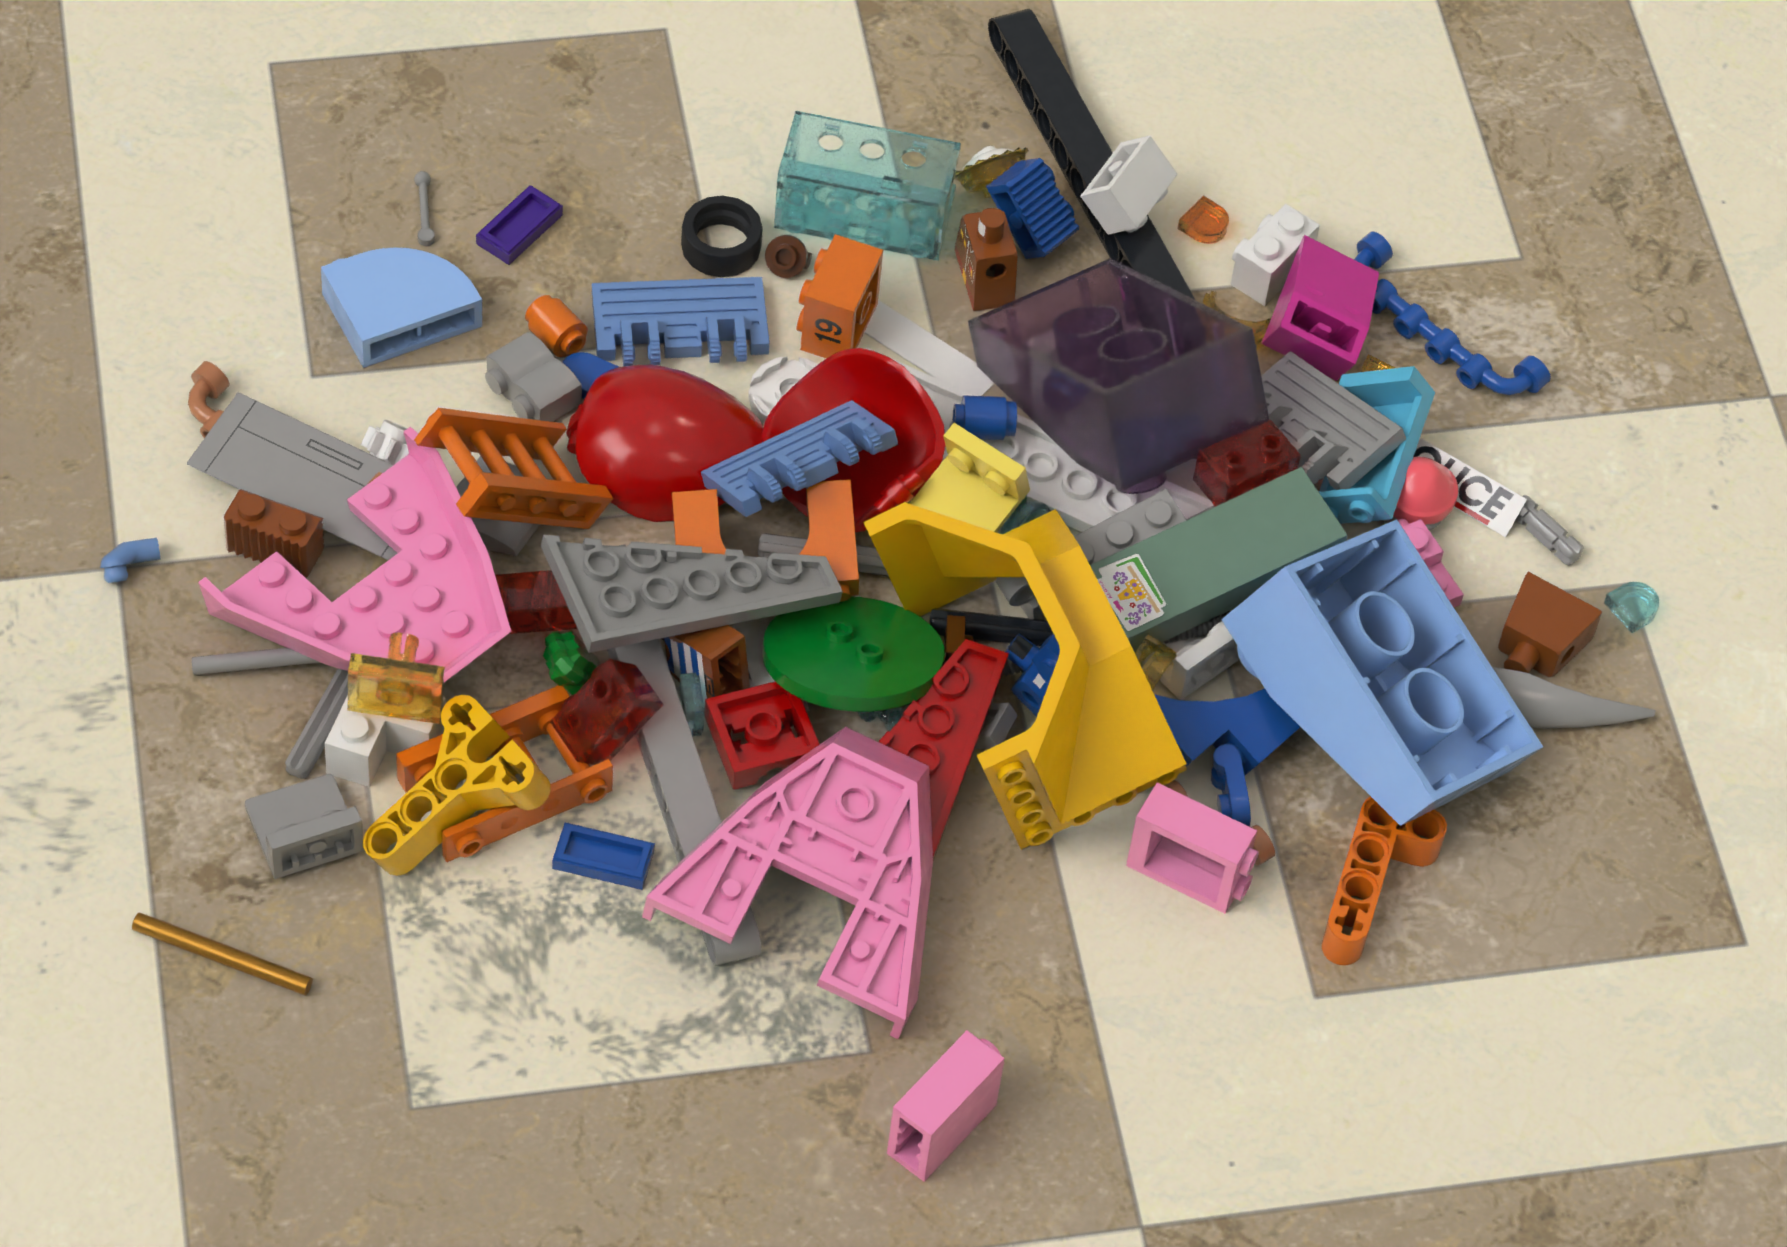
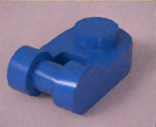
M1230 744L1220 745L1213 753V767L1211 771L1212 785L1222 790V794L1217 795L1218 812L1250 827V803L1241 754L1235 746Z

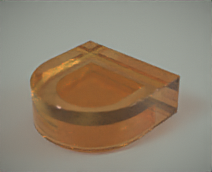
M1203 195L1179 219L1177 229L1198 242L1216 243L1222 240L1227 233L1229 216L1223 207Z

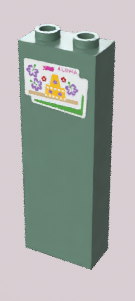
M1300 467L1090 566L1137 655L1236 608L1285 566L1347 541L1348 535L1306 472Z

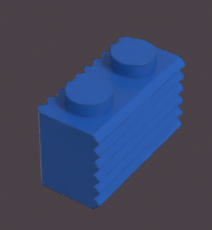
M1041 158L1021 160L1015 163L1009 170L986 186L997 208L1005 212L1010 231L1025 259L1047 256L1079 230V225L1075 223L1076 219L1074 218L1072 206L1060 195V190L1056 187V182H1054L1055 176L1053 171Z

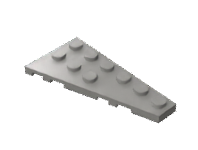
M543 535L541 542L543 553L588 653L840 602L843 593L827 558L824 556L772 552L768 558L744 556L743 550L726 549L725 554L702 553V547L632 541L627 547L602 545L601 539L584 538L583 543L560 542V536Z

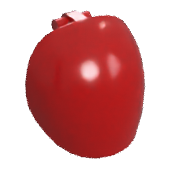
M863 348L844 349L820 362L781 397L765 420L762 432V442L851 400L895 429L898 445L874 455L862 450L858 452L859 462L849 466L839 461L836 463L839 473L823 480H851L855 533L867 530L863 522L904 502L909 503L941 464L946 447L943 437L945 434L944 423L935 404L918 380L903 365L890 357ZM789 486L782 488V494L800 512L808 517L806 488L799 491H794Z
M652 364L623 366L603 373L593 382L584 402L579 404L577 411L570 418L566 435L569 438L567 450L572 454H576L581 473L590 484L606 486L613 497L611 503L635 517L653 522L674 521L672 492L709 490L704 486L701 471L762 443L763 425L761 420L738 399L703 378L685 371ZM717 496L719 507L720 505L725 503V501H723L721 498Z

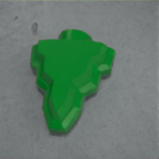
M554 631L545 638L546 649L543 657L547 661L546 665L550 670L549 676L551 680L559 686H563L572 696L578 698L586 706L595 704L606 706L613 700L612 690L616 681L603 667L597 656L592 652L588 653L585 644L573 631L565 633Z

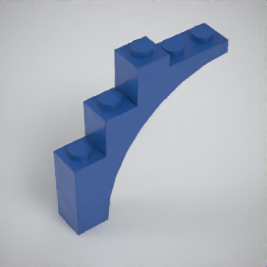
M1055 637L1031 659L1037 666L1040 676L1048 684L1060 654V647ZM1265 688L1247 696L1214 702L1184 701L1155 695L1187 763L1186 767L1209 746L1213 745L1217 748L1220 745L1230 744L1239 750L1244 775H1246L1300 728L1269 696Z

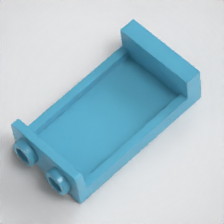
M1415 366L1342 374L1339 385L1402 427L1406 440L1350 489L1336 490L1330 486L1327 476L1324 477L1319 493L1340 524L1369 523L1371 521L1390 520L1393 518L1406 480L1408 467L1413 459L1435 395L1433 388Z

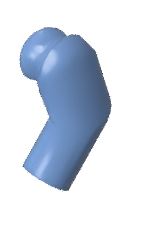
M157 537L123 542L105 555L100 565V568H104L105 581L107 583L126 581L128 578L127 564L161 560Z

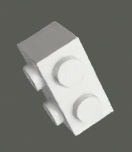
M1151 136L1121 142L1080 197L1108 235L1122 231L1131 233L1141 228L1147 222V214L1156 203L1167 195V188L1177 176V173Z
M1287 204L1274 216L1268 214L1260 223L1257 233L1250 240L1243 239L1236 247L1232 255V260L1235 261L1230 285L1265 306L1284 287L1303 236L1306 235L1317 240L1320 225Z

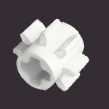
M384 420L381 428L369 426L361 445L368 448L369 454L395 465L409 454L403 432L408 428L395 422Z

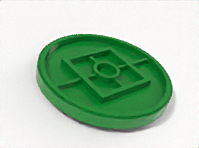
M851 596L848 600L839 603L777 615L768 625L763 640V662L767 672L777 684L802 700L835 710L873 712L894 709L912 703L913 700L916 701L926 695L933 684L932 678L944 665L945 652L943 642L937 631L927 621L898 605L865 597Z

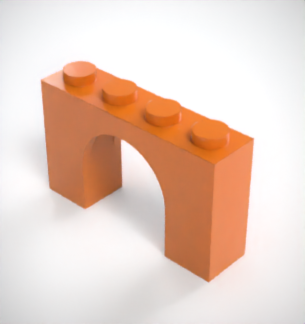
M851 480L816 483L806 488L809 536L799 555L824 556L827 558L843 591L840 602L848 600L851 596L859 595V573ZM717 489L672 492L676 545L702 547V553L725 554L726 548L720 536Z

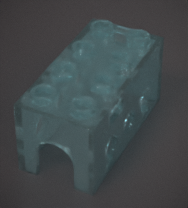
M795 111L778 171L774 228L787 230L791 233H802L827 238L829 240H832L836 234L883 250L939 261L955 198L956 184H953L960 157L961 143ZM834 135L842 140L843 145L836 150H827L821 147L818 141L823 136ZM874 143L884 149V154L879 158H868L860 152V148L865 144ZM911 151L919 152L926 158V162L921 166L912 167L902 161V156Z

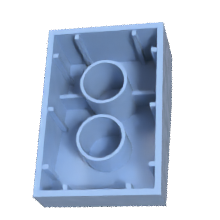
M1397 519L1285 566L1221 619L1237 644L1238 656L1245 669L1260 680L1269 696L1400 826L1512 771L1543 748L1536 734Z

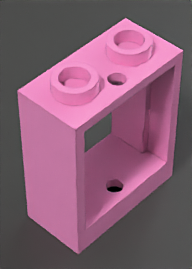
M1156 783L1136 816L1126 866L1225 914L1234 898L1242 901L1252 882L1253 876L1249 874L1259 854V851L1253 849L1257 830L1162 784Z

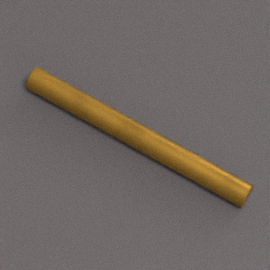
M137 913L133 920L132 930L299 994L306 996L312 986L313 978L143 913Z

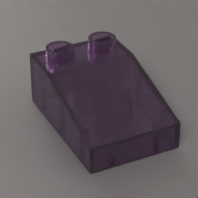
M1112 258L968 321L977 367L1012 401L1016 402L1017 406L1077 464L1114 484L1115 488L1122 493L1140 494L1155 490L1167 480V470L1193 458L1197 460H1215L1226 457L1235 452L1239 447L1238 437L1270 423L1253 329Z

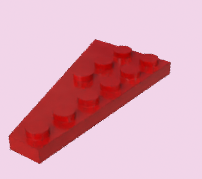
M968 639L963 641L932 678L933 684L926 695L916 701L913 700L891 731H887L879 740V743L929 766L933 861L1009 656L1007 652Z

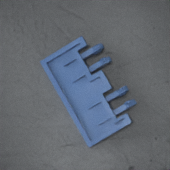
M762 277L592 283L591 295L596 354L601 359L606 361L615 360V345H621L623 366H632L635 360V347L633 344H648L647 355L650 364L660 365V343L664 344L665 358L701 357L702 342H707L709 362L719 363L722 356V348L719 341L733 340L736 362L747 361L746 340H749L751 355L769 354L770 343Z
M851 400L701 471L704 486L707 489H717V496L747 517L762 510L761 498L764 497L774 503L783 498L782 488L789 486L794 491L808 488L839 473L837 462L841 461L851 466L859 462L858 452L865 450L874 455L898 445L894 428Z

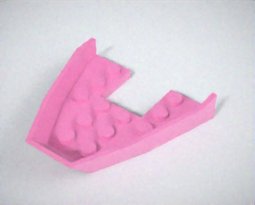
M411 427L403 431L409 454L347 499L350 511L395 550L397 554L336 600L331 602L277 551L222 592L206 577L198 582L208 612L214 617L299 652L325 665L357 674L361 671L422 691L442 685L511 632L487 548L472 518L464 517L457 507L456 503L461 496L439 452L432 447L418 446L414 441L418 433Z
M844 727L766 781L668 872L647 895L642 917L651 921L658 909L731 944L770 867L778 868L855 905L818 980L817 986L894 1022L890 1036L899 1039L918 1000L933 867L929 766L848 727Z

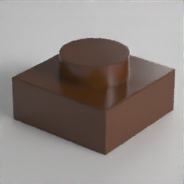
M947 615L944 637V664L965 639L973 641V635L965 634V616Z

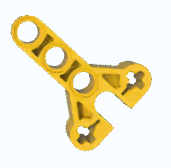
M462 694L448 700L442 709L441 723L444 726V732L435 767L380 816L365 832L363 838L365 852L390 875L399 876L411 871L442 843V830L467 820L476 811L516 805L520 809L532 810L543 805L549 797L551 789L547 776L513 740L504 746L494 757L485 762L489 755L510 736L479 702L469 695ZM470 722L476 727L474 731L468 726ZM516 774H519L524 779L522 783L515 777ZM466 779L465 783L460 788L456 789V786L459 784V782ZM431 811V814L425 820L421 821L422 817L427 812ZM395 842H397V843H396V846L393 848V850H391L390 852L386 853V852H387V849L390 847V845H392V844H394Z

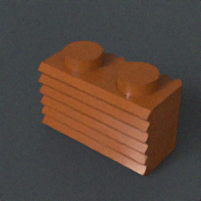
M240 489L224 515L226 548L228 553L235 551L236 556L243 554L244 558L251 557L252 561L259 560L260 563L277 551L306 578L311 573L325 546L323 544V518Z

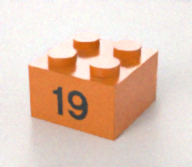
M836 234L827 250L821 248L814 265V273L816 274L813 280H805L799 296V304L804 305L796 328L797 331L802 332L800 350L828 358L844 349L858 347L878 305L883 249Z

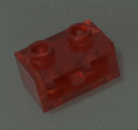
M1268 420L1199 450L1193 481L1216 507L1298 469L1301 454L1273 421Z
M609 658L593 670L591 678L576 694H573L564 701L562 709L552 718L550 723L577 762L596 765L607 759L611 761L664 704L635 664Z

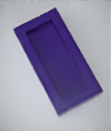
M529 185L476 234V244L510 265L563 215V205Z

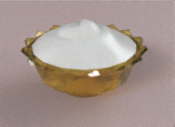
M987 146L975 154L961 171H956V175H952V178L959 181L968 193L982 191L985 198H991L986 186L1009 170L1015 163L1026 160L1029 150L1026 147L1022 150L1019 147L1016 150Z

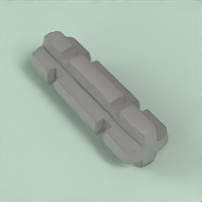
M1523 495L1522 497L1527 500L1516 520L1521 525L1527 523L1526 529L1550 551L1555 549L1557 552L1554 555L1565 565H1571L1577 561L1584 550L1583 545L1573 536L1567 537L1566 534L1568 532L1543 509L1538 511L1537 507L1539 505L1529 496Z

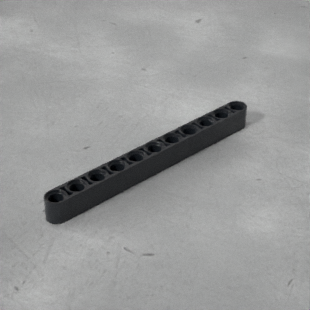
M1028 8L989 19L988 32L995 52L1165 356L1169 357L1209 345L1210 330L1205 315L1148 214L1147 222L1138 230L1131 233L1122 231L1108 235L1080 197L1113 152L1033 11Z

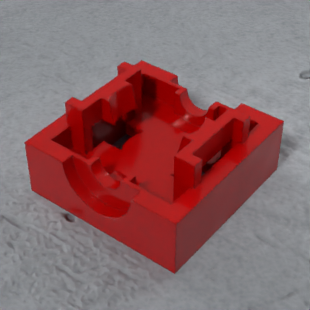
M776 681L705 699L704 717L733 790L757 784L760 777L766 776L770 770L775 768H782L784 770L820 745L802 700L786 691ZM793 725L798 735V737L796 738L794 737V734L791 729ZM731 728L734 734L745 731V739L748 743L741 744V740L733 741Z

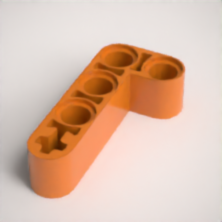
M1371 796L1364 801L1322 940V951L1329 961L1337 965L1346 966L1360 959L1390 859L1420 867L1431 865L1437 860L1447 831L1446 820L1438 811L1432 810L1400 826ZM1362 859H1368V860H1370V861H1372V862H1374V863L1366 862V861H1364V860H1362ZM1351 896H1357L1363 900H1357L1352 898ZM1344 925L1353 927L1351 935L1342 933Z

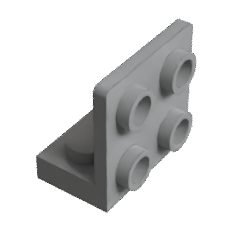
M332 774L316 777L249 798L245 801V809L274 879L364 851L361 817L356 806L347 809Z

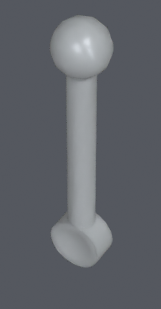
M420 171L414 178L416 185L419 186L421 229L418 231V242L422 246H430L435 240V234L430 229L427 186L431 182V177L427 172Z

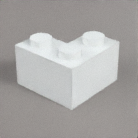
M359 671L325 741L326 774H332L335 777L370 787L386 751L396 754L443 734L444 726L441 723V712L446 704V698Z

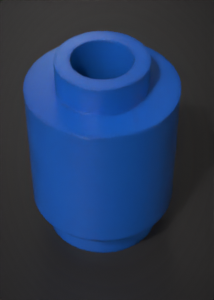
M963 395L961 404H954L952 423H956L981 440L1003 441L1005 436L1014 437L1016 434L1017 404L1014 401H1006L1005 397Z

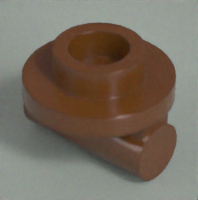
M781 235L774 238L768 244L765 251V261L772 273L783 278L793 277L803 269H808L812 259V253L807 252L804 243L792 235Z

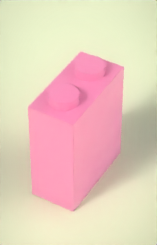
M966 1030L893 1106L887 1154L923 1182L997 1105L1005 1058L1001 1056L999 1050L990 1041L978 1039Z

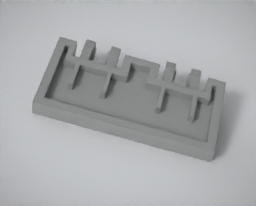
M1291 351L1228 404L1231 413L1228 414L1227 422H1225L1228 430L1234 434H1242L1244 431L1243 439L1254 447L1256 445L1259 446L1263 440H1267L1271 436L1275 447L1284 452L1280 462L1284 470L1289 473L1302 467L1313 484L1318 483L1320 479L1322 480L1327 476L1330 486L1336 490L1350 489L1406 440L1402 427Z

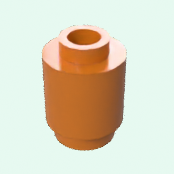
M543 295L533 301L528 307L525 319L528 322L529 330L556 357H565L578 353L584 347L588 328L560 299L552 298L550 295Z

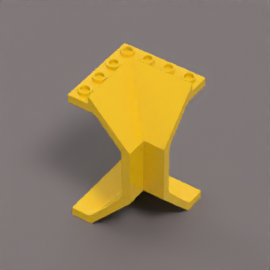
M906 502L863 522L905 610H909L921 617L931 612L934 608L946 605L995 581L997 577H1025L1059 644L1060 654L1034 724L1025 732L976 755L1021 850L1030 845H1041L1050 840L1053 834L1072 825H1083L1089 822L1095 814L1113 805L1121 806L1127 804L1138 793L1155 786L1156 783L1166 785L1176 779L1178 774L1187 770L1185 766L1187 763L1121 624L1079 543L1056 509L1003 535Z

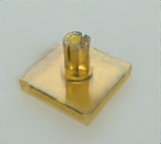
M402 633L391 634L387 658L351 653L348 667L347 711L440 724L443 708L445 667L415 662L420 642L416 636L407 634L404 653L401 654Z

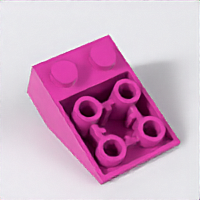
M1304 235L1261 344L1283 355L1291 351L1329 378L1337 381L1341 378L1342 374H1345L1356 364L1370 327L1379 272Z

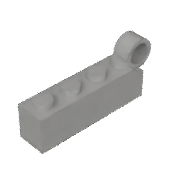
M1164 489L1074 537L1091 565L1186 521V518L1168 490ZM997 577L996 583L1011 606H1021L1029 619L1046 620L1025 577Z

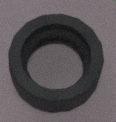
M729 196L707 197L694 203L685 213L682 224L681 246L685 259L693 268L710 276H736L749 270L758 260L762 246L763 227L759 214L748 203ZM722 224L733 226L742 231L747 239L735 247L717 248L702 242L697 237V234L706 227Z

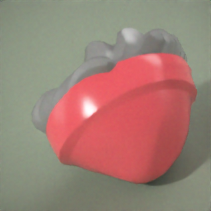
M1413 457L1407 470L1406 480L1393 518L1384 520L1387 524L1396 519H1406L1410 524L1421 519L1428 530L1437 527L1442 520L1447 518L1456 504L1458 484L1455 476L1447 467L1433 459Z

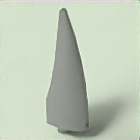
M1492 667L1531 728H1582L1619 724L1655 716L1656 710L1593 697L1555 685L1530 673Z

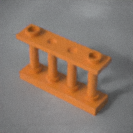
M438 408L427 419L425 426L414 439L418 446L447 449L469 482L468 489L456 503L464 517L590 529L613 500L606 486L577 483L553 448L567 430L563 423ZM471 452L480 454L491 473L482 471ZM502 456H510L522 476H515ZM533 459L541 460L553 480L544 477Z
M555 686L491 713L490 715L510 737L489 757L497 754L513 740L536 764L523 742L545 734L551 737L573 774L551 783L548 799L536 809L524 810L516 805L492 808L489 811L442 830V856L446 862L458 857L472 856L488 844L583 803L597 802L612 791L613 765L610 760L607 759L590 767L565 727L566 724L570 723V696L563 686ZM471 722L468 724L472 731L476 729ZM443 734L396 753L397 779L405 793L435 767Z

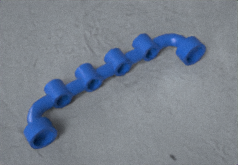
M1372 231L1357 243L1359 254L1354 260L1368 267L1378 269L1392 258L1393 251L1388 241L1381 234ZM1386 279L1378 280L1372 312L1379 314L1385 308H1388L1397 316L1393 320V324L1401 336L1410 339L1416 333H1419L1429 341L1425 344V351L1430 359L1438 364H1442L1448 358L1456 362L1460 366L1456 371L1457 377L1465 387L1474 389L1482 383L1496 393L1513 395L1525 390L1537 393L1550 382L1551 376L1545 364L1531 355L1526 356L1514 367V378H1504L1493 371L1490 362L1483 355L1478 353L1473 355L1465 349L1453 331L1447 328L1441 330L1429 320L1428 314L1420 305L1415 303L1410 305L1398 295L1396 288L1391 282Z

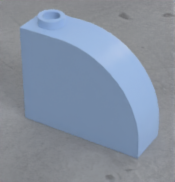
M381 248L345 259H337L321 267L322 295L363 368L482 327V298L471 280L458 267L429 252L410 248Z

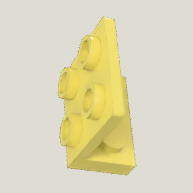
M953 423L943 435L948 455L909 504L997 533L1030 491L1026 468L956 423Z

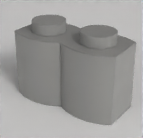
M530 332L523 334L486 356L487 372L485 373V378L489 387L495 394H503L505 398L512 402L513 409L519 418L553 422L582 403V385L578 378L563 362L554 358L546 345Z

